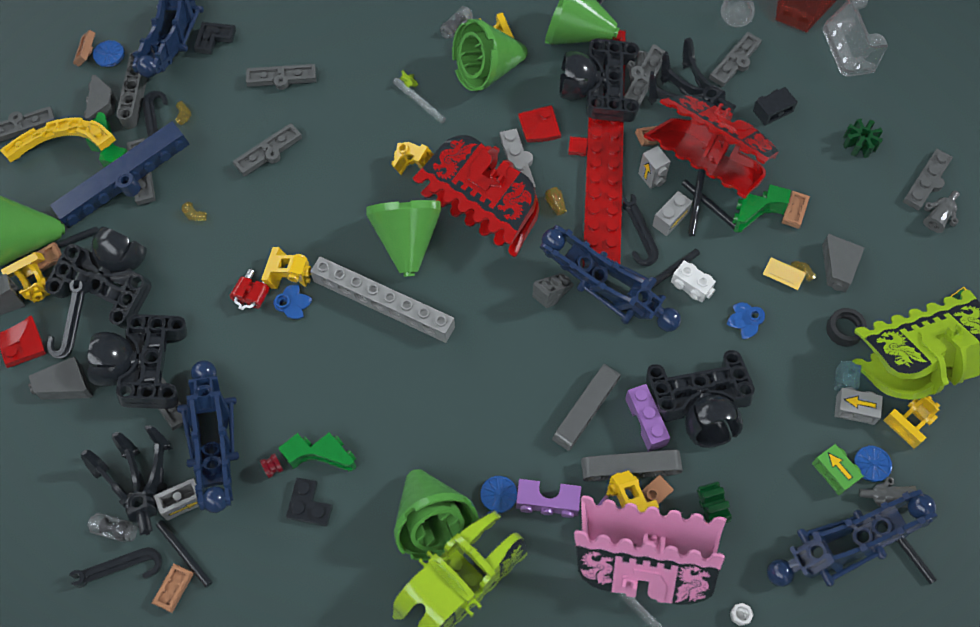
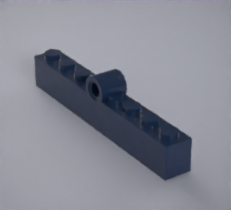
M171 121L50 206L58 218L70 228L121 192L128 197L137 195L141 189V185L138 182L139 179L190 144L174 122Z

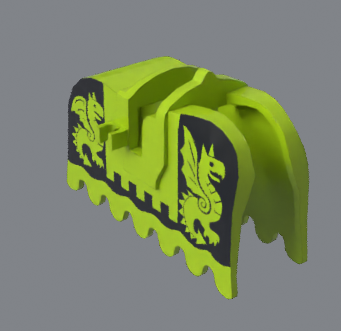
M965 290L961 292V300L950 296L945 297L943 300L944 306L928 303L926 305V312H922L919 309L909 310V318L893 315L891 317L892 324L876 321L873 324L874 330L858 327L854 332L865 341L874 353L870 356V362L858 358L854 359L852 364L886 395L907 400L922 399L929 395L940 393L945 385L949 384V381L953 385L963 383L965 379L977 377L980 375V302L970 290Z
M495 510L486 513L461 533H457L444 547L445 552L440 557L436 553L433 555L428 551L427 555L430 557L428 563L423 562L422 559L419 560V563L424 568L410 580L396 597L393 603V619L401 620L405 618L418 603L424 604L426 608L425 615L419 622L418 627H453L467 613L472 618L474 613L470 609L477 606L480 610L482 605L479 602L483 597L493 590L498 582L507 576L518 562L527 556L525 540L518 533H513L484 559L471 544H474L485 530L490 529L496 523V520L501 518ZM464 553H466L487 574L485 577H483L470 564V562L463 556Z

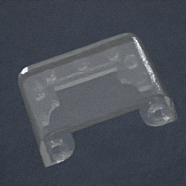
M847 0L825 22L823 32L838 69L844 76L874 73L888 47L882 35L868 34L859 13V9L866 7L868 0Z

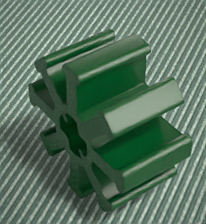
M862 118L856 119L854 125L849 124L843 138H846L843 143L844 149L854 146L851 152L852 156L856 157L861 149L863 157H869L872 151L874 153L877 151L883 138H880L883 133L882 128L879 127V129L871 130L875 121L869 120L866 127H864Z
M719 481L699 486L697 489V495L701 500L699 504L704 510V518L708 523L712 522L715 517L725 518L726 523L732 520V515L728 509L730 508L729 501L725 500V491L723 487H720Z

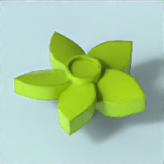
M404 70L401 72L402 76L399 79L404 81L403 84L409 88L410 86L416 87L418 85L417 81L414 80L413 74L407 75Z

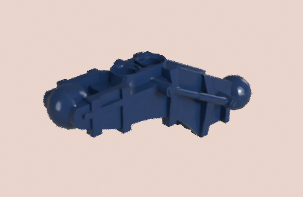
M159 0V4L156 6V18L151 19L152 29L146 38L140 39L141 45L138 51L133 52L134 72L146 78L153 77L159 74V72L163 73L166 67L173 63L172 59L178 52L188 50V46L185 43L198 14L204 11L203 6H196L195 0Z
M555 225L543 234L540 248L548 258H552L563 270H567L581 281L577 286L578 291L583 292L585 289L622 317L621 321L624 324H628L633 316L638 319H652L655 315L658 326L666 332H672L680 326L681 315L673 308L664 309L661 304L666 297L664 295H656L651 291L657 282L656 278H647L607 258L608 254L605 251H602L600 254L589 247L590 243L581 241L572 235L573 232L570 229L564 230L562 227ZM565 242H568L571 248L563 256L558 251L564 247ZM581 259L585 262L584 268L580 266ZM596 270L599 273L598 279H596L594 276ZM608 274L631 288L626 296L603 283L607 280ZM639 293L642 294L641 301L638 298ZM598 294H600V295L603 296L604 298L608 299V300L611 301L612 303H609L607 300L603 299V298L600 297Z
M201 360L196 362L191 369L193 379L188 380L191 395L187 396V404L178 405L177 412L182 414L190 459L186 461L188 468H194L197 485H195L197 503L201 511L206 510L210 513H219L227 506H231V501H233L230 461L239 460V453L234 452L233 405H236L237 399L235 397L223 398L215 366L209 361ZM216 411L220 444L208 442L202 447L199 414ZM228 423L230 430V440L226 432V429L228 428ZM224 484V489L221 487H216L217 485Z
M922 490L910 493L907 491L902 494L903 497L890 503L885 501L881 504L882 507L864 516L860 510H856L853 512V517L808 531L800 529L797 534L803 545L798 548L794 546L790 548L795 558L790 561L784 559L772 561L767 568L768 579L775 586L784 587L792 582L795 572L802 570L804 575L809 578L821 575L827 587H831L835 584L834 580L876 557L882 560L885 559L887 554L883 549L884 547L932 523L938 517L936 514V503L931 496L924 494ZM908 504L909 514L917 519L906 524L898 511L899 508ZM882 522H886L889 525L888 530L884 533L878 531V526ZM864 532L869 533V540L861 543L859 541L860 534ZM853 533V540L859 547L833 555L827 543ZM822 547L823 555L820 558H815L814 550ZM867 556L866 558H864V559L860 560L859 562L854 563V564H852V565H850V566H848V567H846V568H844V566H843V565H845V564H847V563H849V562H852V561H854V560H856V559H859V558H861V557ZM833 569L837 572L833 575H830L829 571Z

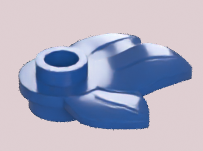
M294 284L286 287L283 294L277 295L273 304L277 311L284 312L288 318L301 319L304 317L302 310L311 304L312 298L299 293V284ZM282 302H286V303H287V304H285V305H283V306L280 305Z
M742 302L733 305L735 313L729 317L727 325L732 328L741 329L742 339L751 338L758 332V325L762 324L765 320L764 311L759 307H751L749 304ZM757 313L759 314V316L757 318H753L752 314Z

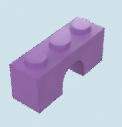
M647 384L628 390L625 400L632 416L636 415L641 425V436L648 452L667 446L670 436Z
M519 479L516 509H520L521 512L531 513L532 510L541 511L543 515L558 513L566 518L578 516L581 486L560 484L559 494L555 498L548 499L543 497L539 491L540 481Z

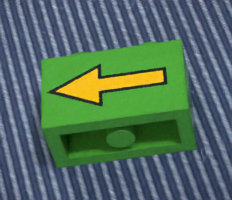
M836 444L812 462L813 466L839 496L863 477L859 467L853 464L847 458L846 452Z

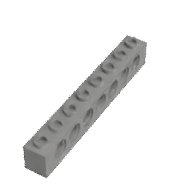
M323 257L318 258L310 271L315 283L447 343L455 328L454 317Z

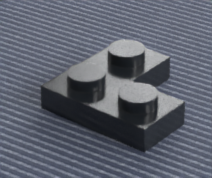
M202 22L194 46L195 53L212 54L216 41L233 43L236 32L235 25Z
M296 478L286 515L287 519L328 526L332 505L313 501L318 484L317 481Z

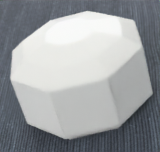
M740 603L733 606L730 616L732 622L743 626L750 623L753 613L751 607Z

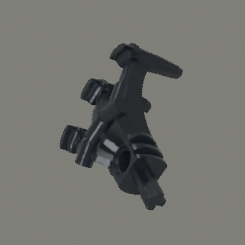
M691 37L686 38L683 43L682 65L683 69L690 67L698 87L678 77L671 70L668 52L666 51L663 54L660 76L662 85L670 80L680 89L682 94L700 97L717 107L722 103L724 104L721 108L723 111L731 108L730 112H734L736 105L725 100V91L708 82L698 69ZM651 71L648 97L651 105L657 99L661 100L679 96L658 88L655 73Z
M145 426V430L155 448L153 467L146 485L134 456L140 454L138 447L120 432L112 434L114 444L122 454V457L128 461L133 481L132 493L129 492L127 494L118 483H115L106 473L109 467L99 456L87 449L81 453V459L87 469L96 479L102 476L110 484L111 489L121 499L118 502L125 508L128 519L138 524L140 535L145 534L146 536L150 535V532L153 531L150 517L157 515L154 495L167 490V484L163 483L164 451L173 449L170 441L153 426Z

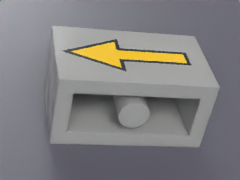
M656 146L643 153L638 174L650 189L655 186L659 187L666 181L671 161L660 147Z
M678 191L655 214L652 226L665 236H668L687 216L693 201Z
M851 387L842 388L836 396L834 417L875 425L881 419L883 396L876 395V393L870 391H856V389Z
M194 478L154 495L159 512L167 521L199 507L195 492L197 482Z

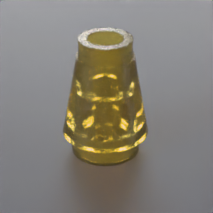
M553 187L545 192V199L557 215L564 214L567 209L562 191L558 187Z

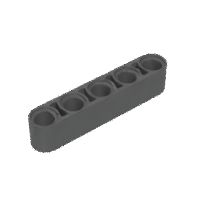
M133 52L129 56L117 109V117L125 129H133L137 126L147 83L146 77L133 70Z
M603 364L557 429L552 441L570 451L617 384L621 374Z
M678 450L590 456L581 459L583 480L587 482L610 480L614 474L628 470L637 478L676 475L683 472L680 451Z

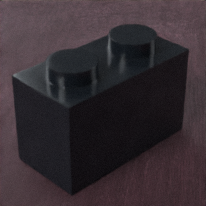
M786 87L779 90L776 89L765 97H759L755 102L753 112L763 125L766 126L793 113L797 100Z

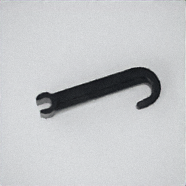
M159 91L149 92L142 101L148 137L158 131L154 99L161 98L163 104L168 105L165 94Z
M631 194L630 202L627 201L626 197L623 198V209L628 212L648 254V258L642 260L636 251H633L632 257L641 266H651L658 260L659 251L636 204L637 199L635 195Z
M77 280L70 282L72 296L60 350L56 351L54 348L55 337L49 336L47 342L48 351L55 358L68 357L73 351L84 296L90 291V283Z
M142 548L82 571L73 570L69 576L74 579L80 577V579L71 584L75 587L83 588L88 582L142 562L154 560V567L142 575L143 578L147 579L157 574L161 569L162 556L154 548Z

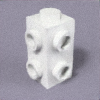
M685 260L673 274L671 283L677 289L688 293L694 300L702 303L706 297L710 299L715 292L713 287L716 281L709 274H704L695 265Z

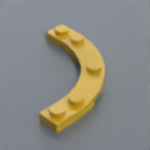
M64 118L47 122L45 127L38 130L33 128L23 133L0 149V151L12 162L36 145L56 137L81 136L92 141L101 151L109 147L116 139L104 126L96 121H84L82 118Z

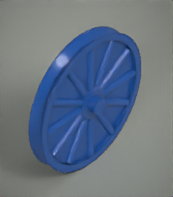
M112 40L98 44L93 50L95 62L103 67L117 65L124 57L122 45Z
M866 446L855 455L854 464L859 467L863 475L862 478L865 480L880 482L890 475L892 461L883 449L877 446Z
M491 477L485 481L481 488V501L490 511L495 510L497 513L506 512L516 503L517 488L507 477Z

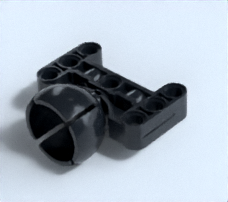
M597 38L590 42L587 55L578 51L565 52L561 66L562 71H565V73L560 75V97L571 101L580 100L587 96L586 115L592 119L620 122L634 121L640 106L634 99L623 98V65H627L629 61H636L639 46L633 42Z
M102 226L93 237L92 252L76 244L66 246L45 284V290L49 294L62 299L70 294V282L72 280L90 283L89 293L114 304L109 313V321L120 328L126 329L128 318L139 313L152 287L151 282L147 278L133 271L144 261L147 248L136 241L130 242L127 236ZM142 281L141 285L137 288L138 283ZM133 298L132 302L128 305L129 300Z
M134 314L127 320L126 338L108 331L95 333L91 337L88 362L90 364H97V367H88V378L91 384L101 387L117 384L116 394L119 404L126 408L172 409L178 404L176 387L169 383H162L167 340L181 341L187 336L184 318L168 315Z
M735 350L726 351L721 368L667 377L665 369L658 364L650 365L647 369L646 384L663 422L683 419L686 416V432L695 445L702 448H712L730 442L731 434L725 421L728 423L732 437L736 438L741 433L743 419L738 408L751 405L755 387L739 352Z

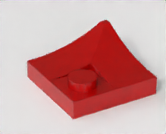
M552 105L518 114L527 142H544L561 138Z
M32 315L17 325L0 332V350L7 368L46 355L41 336Z

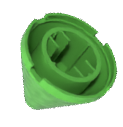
M559 0L547 31L545 43L550 45L591 42L597 38L612 40V37H617L620 28L617 27L618 23L597 0Z
M468 19L466 23H461L455 33L452 46V59L457 60L459 69L455 70L461 84L471 91L486 89L524 61L528 54L527 48L523 43L480 19Z
M0 196V268L60 239L65 234V225L59 219Z
M412 200L403 203L398 201L366 207V216L399 273H403L404 277L415 276V272H418L441 212L440 201Z
M412 470L406 476L394 528L395 542L399 551L402 554H410L411 559L428 561L430 559L427 555L428 551L433 555L436 553L440 557L445 552L444 547L451 538L479 519L478 513L471 500L423 470Z

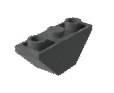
M92 75L91 82L88 84L89 96L86 97L85 121L94 120L98 112L104 113L106 119L114 114L116 98L111 88L96 75Z
M559 273L535 281L532 297L546 308L554 306L574 284L568 276Z

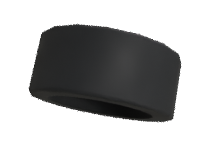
M841 308L835 311L828 320L826 326L827 335L837 345L844 347L853 346L861 340V337L857 334L855 336L843 335L836 328V321L844 318L852 321L857 328H867L866 320L861 313L854 309Z

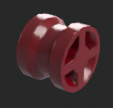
M275 453L268 459L260 460L268 478L273 477V474L276 472L281 473L284 471Z

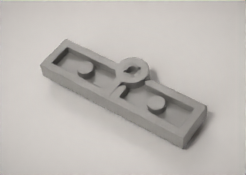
M517 128L500 132V139L507 160L513 163L514 169L525 174L536 189L529 168L533 163V155L523 150Z

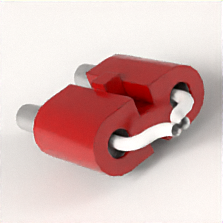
M252 269L247 271L245 277L239 278L229 296L239 306L238 309L244 310V308L259 309L270 290L269 286L263 281L252 282L251 278L255 273Z

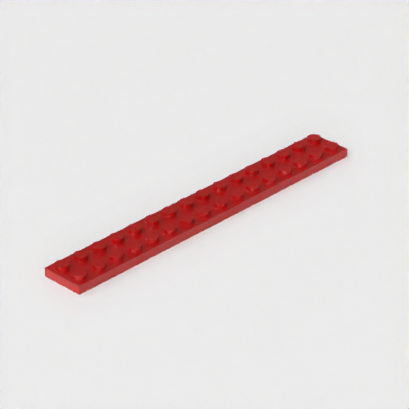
M619 30L617 37H612V40L625 41L626 31ZM623 65V97L625 85V65ZM588 117L583 241L590 243L589 247L599 254L605 251L608 254L607 258L620 264L624 122Z

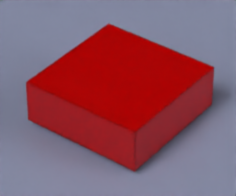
M570 136L568 155L586 156L588 138Z

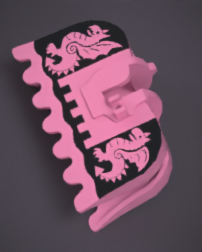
M581 496L582 531H575L574 537L577 549L578 572L589 585L599 590L626 593V596L636 598L638 580L649 582L648 596L657 600L659 603L677 605L695 604L712 597L718 574L724 561V555L717 553L726 523L725 518L715 517L712 522L706 523L703 516L698 513L692 514L689 519H683L681 513L677 510H671L666 516H662L659 513V509L653 506L648 507L645 512H639L637 506L633 503H627L624 508L619 509L612 500H605L602 505H596L592 497Z

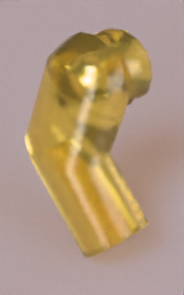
M179 101L176 104L177 109L180 111L178 117H176V122L184 125L191 117V111L183 101Z
M186 202L182 205V212L189 220L206 221V212H197L191 202Z
M791 262L790 266L806 272L805 278L808 282L816 278V275L807 263Z

